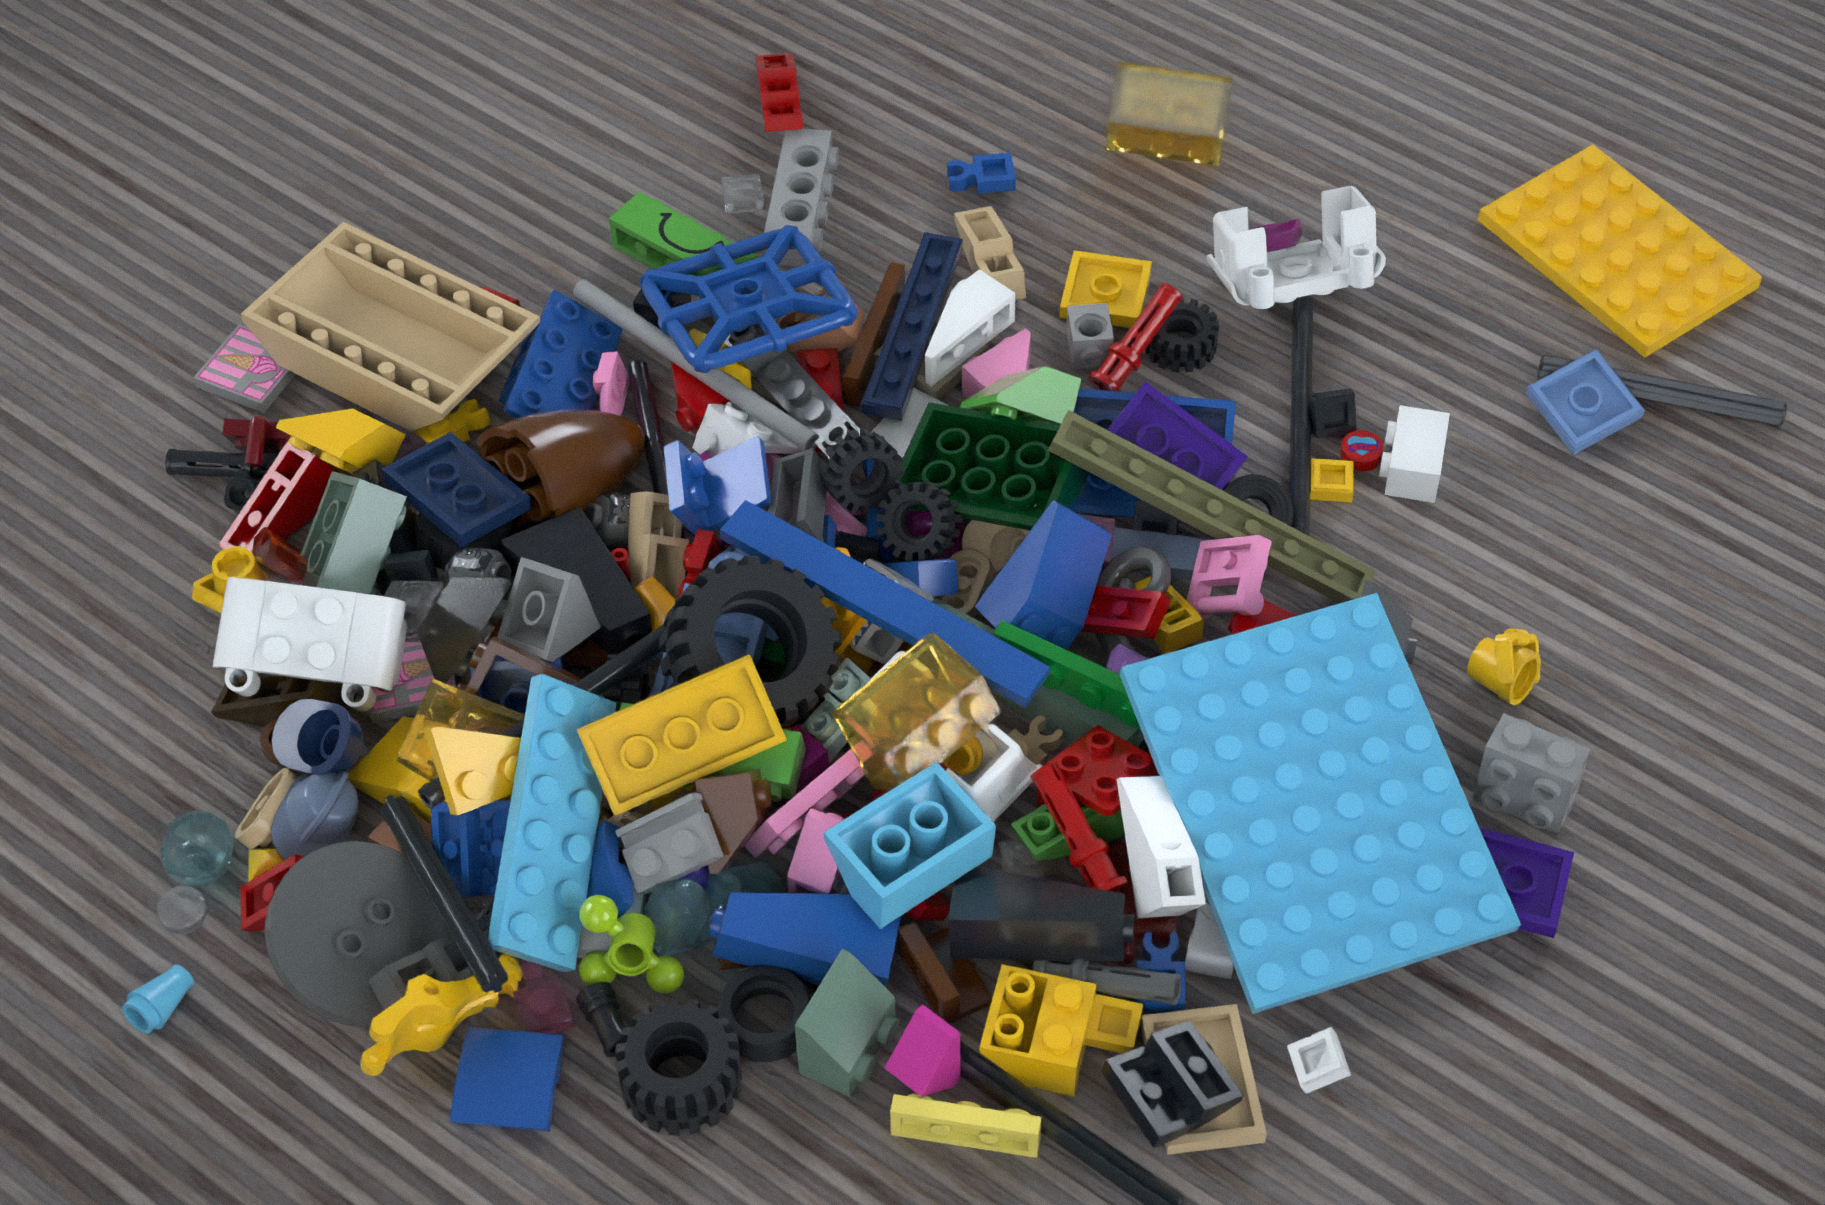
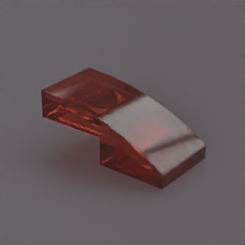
M264 526L254 537L253 553L255 559L291 584L301 585L305 578L307 559L299 554L298 548Z

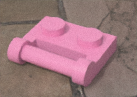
M1261 535L1201 541L1186 601L1198 612L1202 619L1209 618L1212 614L1239 612L1245 616L1259 614L1264 605L1260 589L1264 572L1267 568V559L1272 541ZM1238 585L1237 593L1234 595L1210 596L1212 587Z

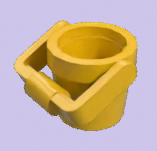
M240 546L229 547L220 551L213 559L212 573L193 583L192 599L221 614L227 578L235 577L269 581L266 573L261 570L250 550Z
M1510 628L1504 631L1503 634H1497L1495 639L1484 638L1476 646L1470 657L1467 667L1468 676L1497 694L1499 699L1513 706L1520 704L1532 690L1534 684H1537L1540 680L1541 658L1537 636L1529 634L1525 629Z

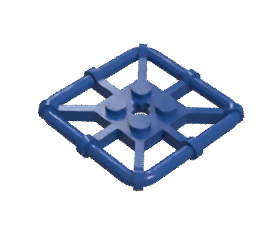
M785 225L782 229L769 231L723 246L721 243L710 246V251L664 265L657 269H648L640 278L643 294L659 318L658 325L664 334L672 338L684 359L694 367L696 372L708 373L711 369L721 368L772 350L775 353L785 351L787 345L838 329L842 326H850L858 316V310L852 297L836 277L835 267L830 261L821 257L810 240L799 231L797 226ZM796 248L806 262V265L781 272L778 267L779 263L789 249L794 250ZM768 249L763 255V257H759L736 265L733 261L735 259ZM713 266L721 269L701 277L689 275ZM815 282L823 286L830 297L799 293L794 289ZM661 290L697 295L700 299L671 308ZM794 311L822 316L783 330L780 329L774 320ZM712 316L716 323L697 348L684 325ZM759 324L765 333V336L718 351L733 331H742L749 326Z

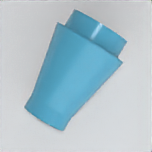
M174 964L163 974L130 992L127 995V1002L122 1006L125 1018L134 1028L145 1034L151 1033L154 1029H162L186 992L194 985L191 974L182 966Z

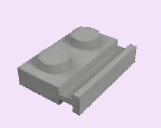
M690 793L615 830L617 837L622 839L625 848L622 852L637 894H648L724 857L709 814L705 813L701 801L703 797L701 793Z

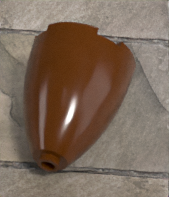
M558 410L516 418L489 428L480 434L476 443L480 447V456L530 496L531 509L512 519V529L519 533L553 519L547 517L554 514L557 517L579 507L585 513L588 504L591 502L595 503L602 493H617L633 473L644 451L645 434L642 428L631 419L613 413L595 410Z

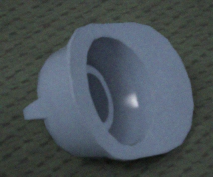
M346 771L339 773L327 772L326 774L319 775L304 773L291 785L275 814L271 826L272 842L278 854L284 860L294 854L306 856L319 848L345 842L356 821L359 805L357 791L352 783L347 780L349 773Z

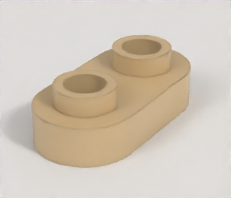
M962 550L949 558L957 563L958 592L953 595L934 597L975 618L978 612L975 605L986 592L990 582V563L988 558L979 551Z
M285 767L271 778L235 832V838L249 849H253L258 845L263 848L272 842L271 826L275 814L291 785L299 777L298 774Z

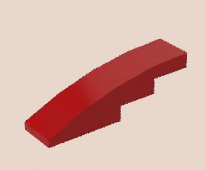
M783 53L755 56L765 132L803 129L793 54Z

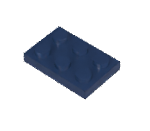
M451 432L381 468L383 482L396 493L407 496L406 501L460 547H464L531 509L530 496Z

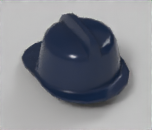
M300 699L289 705L282 712L274 726L272 736L273 753L280 764L292 770L318 775L326 774L327 772L339 773L349 770L358 760L359 755H369L370 750L363 745V730L359 722L352 718L347 709L339 704L315 699Z

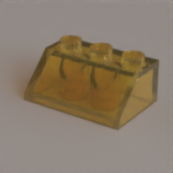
M1118 62L1108 118L1106 150L1220 166L1227 136L1232 78Z
M929 633L835 709L832 714L872 787L890 791L935 762L940 765L997 717L1001 710L982 674L937 634Z

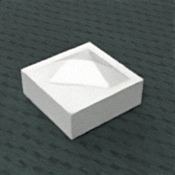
M1332 1027L1287 1045L1300 1087L1306 1094L1351 1075L1337 1033Z

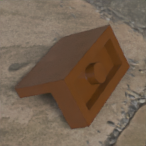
M916 922L898 929V954L936 1015L948 1024H951L991 1005L992 996L970 960L951 959L949 928H944L924 937Z

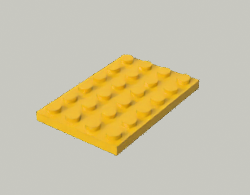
M1594 144L1484 206L1479 211L1478 221L1644 358L1759 288L1762 280L1760 274Z

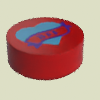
M1357 430L1348 433L1343 438L1340 458L1345 461H1353V470L1369 471L1380 464L1383 454V443L1377 435L1369 431Z

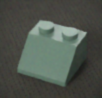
M841 949L796 1022L795 1034L799 1074L851 1097L859 1082L865 1084L871 1077L877 1061L875 1055L882 1043L889 1045L893 1040L899 1026V1018L895 1016V996L851 952Z

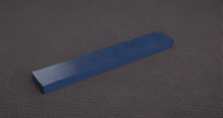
M924 232L862 401L863 414L902 421L962 253L963 239Z

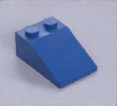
M1053 500L975 607L995 628L1003 620L1067 650L1084 627L1112 534L1107 529Z

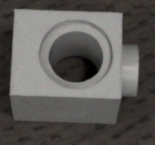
M1108 303L1067 306L1066 337L1072 369L1097 368L1108 357L1109 353L1107 350L1114 343Z

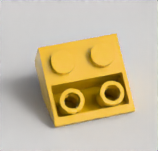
M1002 964L979 1052L1027 1087L1074 1097L1086 1050V1036L1096 998L1097 984Z

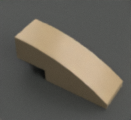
M988 206L954 213L956 227L960 239H963V249L972 273L974 274L980 269L1015 292V300L1025 299L1024 269L1013 253L1012 238L993 207Z
M645 491L631 493L628 531L630 580L634 588L653 575L657 582H660L677 600L681 583L685 579L686 569L683 567V556L689 540L681 538L682 523L670 512L669 497L666 494Z

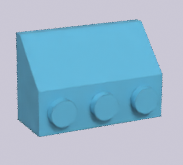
M935 762L825 831L823 838L850 895L881 929L992 857L996 825L951 776Z

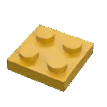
M1074 250L1060 304L1059 318L1067 319V306L1108 303L1111 325L1131 328L1144 308L1151 276L1152 261Z

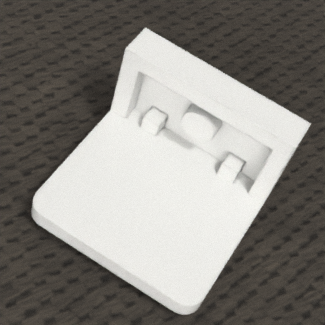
M731 401L727 402L726 405L708 404L692 447L699 454L707 451L714 457L755 436H759L764 441L765 453L795 454L804 451Z

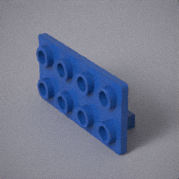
M553 290L541 314L540 323L522 341L498 400L505 405L503 408L504 412L514 418H520L558 410H593L598 396L593 387L594 371L598 370L602 353L615 351L622 328L557 290Z

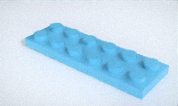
M544 674L531 677L487 940L495 951L561 972H568L576 968L582 929L579 912L581 905L587 897L603 793L601 784L577 729L614 713L616 702Z

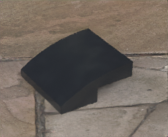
M1190 1020L1151 1033L1145 1046L1106 1059L1101 1069V1073L1153 1148L1175 1140L1203 1126L1240 1103L1244 1097L1241 1090Z

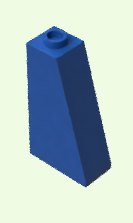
M730 892L724 910L715 908L708 936L716 938L712 953L713 957L751 967L759 965L777 966L794 973L800 980L820 985L841 949L851 952L885 986L889 978L901 916L880 929L850 894Z

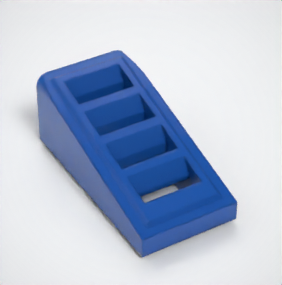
M953 559L881 563L902 574L932 596L953 595L958 592L957 563Z

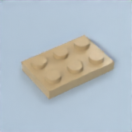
M1237 1004L1141 1015V1030L1145 1045L1151 1033L1190 1020L1244 1095L1240 1103L1203 1126L1165 1143L1167 1155L1265 1143L1266 1128Z

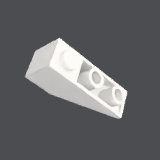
M1161 776L1118 778L1117 784L1137 918L1180 916L1205 905L1198 855Z

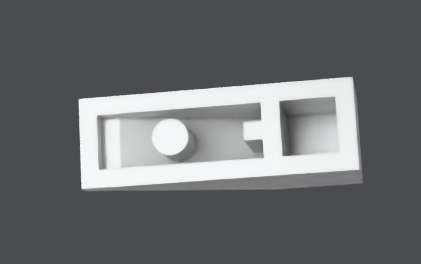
M980 269L967 279L957 283L950 293L925 353L926 384L932 387L1015 322V292Z

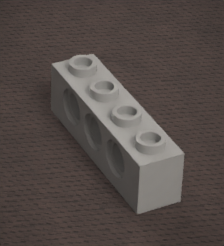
M815 129L785 130L764 233L782 229L785 225L797 226L799 231L810 240L818 252L822 251L823 229L820 228V224H827L829 203L825 201V198L832 197L834 187V175L830 174L831 170H837L839 162V148L832 147V131ZM795 248L794 250H788L779 265L800 267L806 265V262Z

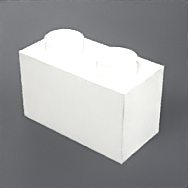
M1399 406L1397 422L1388 421L1384 445L1391 446L1392 452H1383L1379 477L1387 478L1384 495L1435 503L1450 413Z

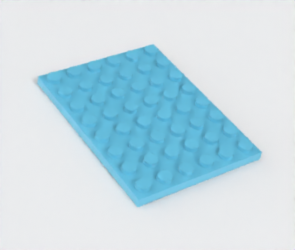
M1377 593L1121 667L1119 675L1157 772L1161 776L1198 855L1204 892L1229 951L1252 1014L1517 931L1521 926Z

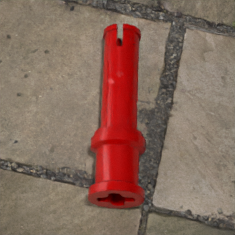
M1161 283L1160 288L1142 313H1140L1122 341L1110 345L1107 350L1109 353L1108 357L1097 372L1092 371L1088 376L1089 382L1096 389L1121 392L1120 387L1130 373L1140 368L1141 354L1156 333H1158L1176 305L1183 299L1178 290L1169 284Z
M1053 762L1036 770L1030 778L1042 795L1049 812L1072 852L1069 855V862L1072 868L1079 869L1089 888L1116 893L1124 889L1129 884L1126 876H1120L1107 853L1110 848L1107 841L1097 838L1091 829L1085 814L1065 781L1058 763Z

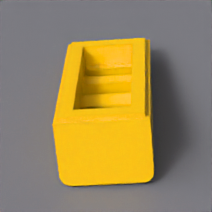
M1151 576L1134 583L1136 589L1141 590L1145 588L1150 582ZM1170 585L1165 595L1171 600L1168 608L1171 612L1165 614L1155 639H1153L1163 653L1167 651L1171 653L1201 640L1204 628V620L1198 612ZM1175 619L1179 621L1172 625L1167 624L1168 622H1171Z

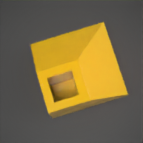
M355 409L279 420L276 426L277 429L291 435L288 441L289 444L303 451L305 449L321 460L351 474L375 459L384 466L391 464L406 434Z

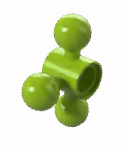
M593 895L583 902L579 912L582 925L590 932H606L611 936L608 952L601 950L589 952L582 958L579 964L580 978L587 986L598 982H609L611 984L616 977V973L625 976H637L645 971L649 986L658 993H672L681 986L684 979V970L681 963L672 956L663 955L658 957L653 953L656 927L651 919L639 913H628L618 918L616 904L605 895Z

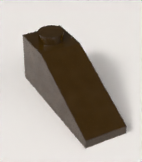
M257 673L261 681L257 693L252 696H242L229 689L225 683L211 711L216 718L265 727L271 721L278 719L289 705L300 699H315L339 704L347 709L349 715L352 707L347 705L342 699L343 684ZM243 675L239 679V687L246 684L247 675ZM357 693L354 694V697H353L354 702H355L356 697H357V695H358Z

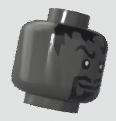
M604 492L599 495L595 503L591 502L588 504L584 514L607 548L613 550L624 548L628 552L630 497Z
M464 547L459 549L453 555L450 562H448L444 571V580L448 585L450 594L456 601L468 604L493 605L499 602L510 590L513 578L511 566L506 562L505 557L497 550Z

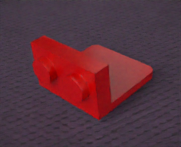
M1099 725L1095 726L1045 764L1057 762L1076 800L1103 816H1112L1121 810L1117 784L1118 778L1159 776L1150 754ZM1037 789V808L1045 804V801Z

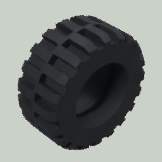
M744 556L738 563L733 558L720 561L714 569L708 567L695 578L675 601V605L669 610L663 622L666 630L660 635L659 650L666 652L667 655L661 660L660 665L662 674L664 676L671 675L674 681L668 689L726 664L718 652L714 636L715 622L722 614L740 612L753 615L763 620L775 631L784 649L785 668L782 677L775 682L762 684L782 729H786L805 715L828 692L833 684L831 676L839 669L841 657L839 654L834 653V651L842 645L841 631L832 629L831 624L837 619L833 607L828 606L825 608L820 600L825 594L817 584L811 589L803 581L806 574L797 568L791 573L784 570L783 561L770 558L765 564H760L758 556Z

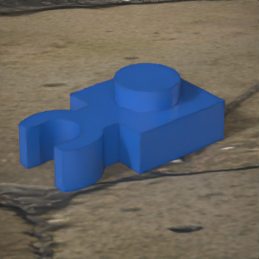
M1011 153L974 155L972 164H967L960 160L947 162L949 191L960 192L966 190L969 186H976L977 194L1016 191V178Z
M1152 932L1144 934L1142 953L1146 961L1137 960V969L1180 974L1182 987L1177 1005L1136 999L1137 1003L1143 1004V1012L1166 1013L1185 1010V962L1175 961L1179 951L1177 933H1170L1169 946L1163 949L1156 948L1152 944Z

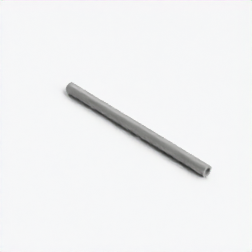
M586 279L580 280L575 285L573 294L576 298L802 450L815 449L817 447L814 442L820 438L818 434L719 368L711 369L708 373L696 372L694 367L684 359L672 338L664 334L661 329Z

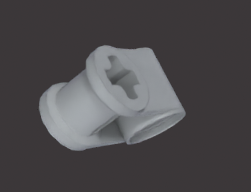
M1204 892L1206 904L1197 909L1194 929H1191L1187 948L1185 971L1231 980L1234 966Z

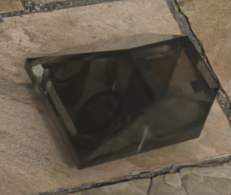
M452 577L417 629L419 639L437 684L444 687L453 673L460 677L463 675L474 654L469 650L473 649L475 651L480 642L485 644L495 628L488 621L496 624L510 603L503 596L511 585V581L505 577Z

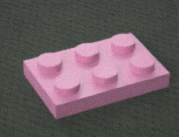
M865 736L768 818L745 845L746 849L755 859L767 849L773 855L776 854L803 828L810 808L824 812L829 805L837 798L840 799L872 769L867 764V761L878 751Z

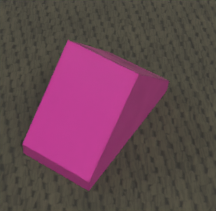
M922 1004L915 1011L884 1069L921 1097L955 1087L960 1081V1032Z

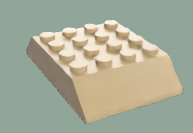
M342 222L241 313L242 321L279 366L410 432L442 420L540 323V316L345 222Z

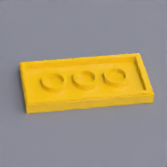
M750 654L577 729L614 816L787 741Z

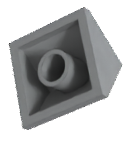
M521 557L498 638L539 658L554 662L555 659L563 656L601 627L579 575Z

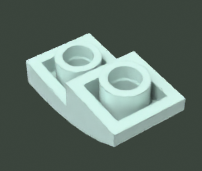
M848 657L839 666L838 671L831 676L833 684L823 696L826 699L801 725V728L828 750L829 763L842 749L860 723L863 715L855 702V696L871 679Z

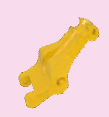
M503 954L499 957V961L508 974V981L502 985V990L494 993L493 990L484 992L474 976L459 981L441 982L423 974L408 980L405 996L373 1018L369 1034L378 1043L363 1052L360 1061L361 1070L369 1076H377L383 1072L386 1065L397 1054L404 1051L419 1050L432 1052L444 1046L464 1019L482 1012L484 1008H496L499 994L506 993L514 997L517 993L518 981H521L523 976L517 959L508 954Z

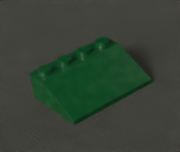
M928 402L902 458L903 464L899 465L905 470L904 477H896V479L902 484L915 482L934 483L939 485L938 489H946L951 493L948 499L956 500L959 506L953 509L955 515L961 514V518L1031 531L1053 500L1067 508L1071 506L1081 494L1089 472L1048 451L1060 427L1059 424L1018 417L1013 420L1005 416H991V413ZM919 504L910 508L930 512L926 507Z

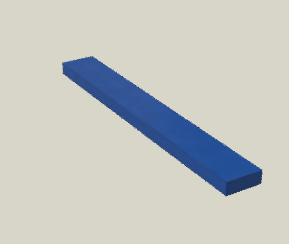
M747 500L742 502L720 529V539L751 556H758L763 563H766L770 558L783 561V569L790 573L797 568L806 574L803 581L811 589L817 584L825 594L824 597L1026 708L1049 676L1050 667Z

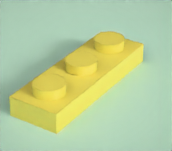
M909 1094L907 1096L893 1095L890 1110L891 1135L1034 1158L1038 1156L1041 1134V1117L1033 1116L1021 1109L1000 1111L982 1108L980 1105L969 1101H960L955 1104L935 1101L928 1096L921 1097L918 1094Z

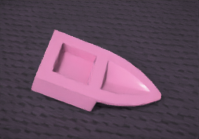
M618 352L602 353L598 370H595L593 374V387L596 394L600 395V411L621 416L630 384L629 374Z

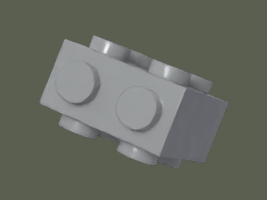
M1503 713L1485 746L1473 799L1484 803V805L1492 810L1503 811L1522 819L1537 829H1545L1559 835L1575 803L1591 749L1579 745L1570 738L1560 737L1536 727L1527 720L1517 719Z

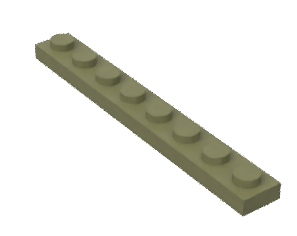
M1068 410L1048 451L1216 539L1261 535L1271 540L1267 566L1338 603L1360 598L1365 580L1372 581L1376 572Z

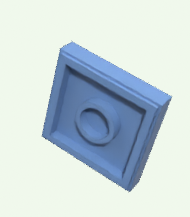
M1597 349L1527 386L1526 395L1572 455L1583 451L1643 417L1645 411Z

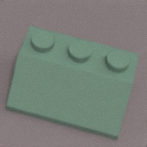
M332 471L290 584L375 595L376 590L373 586L379 570L381 571L385 568L383 564L388 554L391 553V548L388 545L393 532L401 526L406 514L404 502L407 496L365 480Z

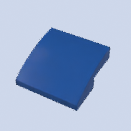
M496 800L458 816L450 815L447 802H441L431 809L432 846L462 897L495 895L511 800Z
M468 1027L456 1076L450 1122L453 1124L550 1132L555 1087L560 1083L565 1036Z

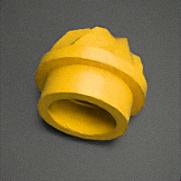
M951 731L939 743V761L958 775L971 774L982 763L983 747L979 739L968 731Z

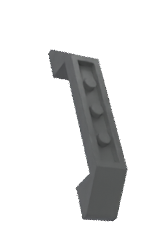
M755 324L742 331L731 332L725 340V344L728 347H732L765 336V333L759 324ZM772 350L742 360V363L792 418L819 435L820 438L814 443L829 459L830 457L825 453V450L828 446L834 450L838 447V444L834 441L838 436H841L846 441L848 440V431L854 430L860 434V428L838 407L787 350L775 353Z

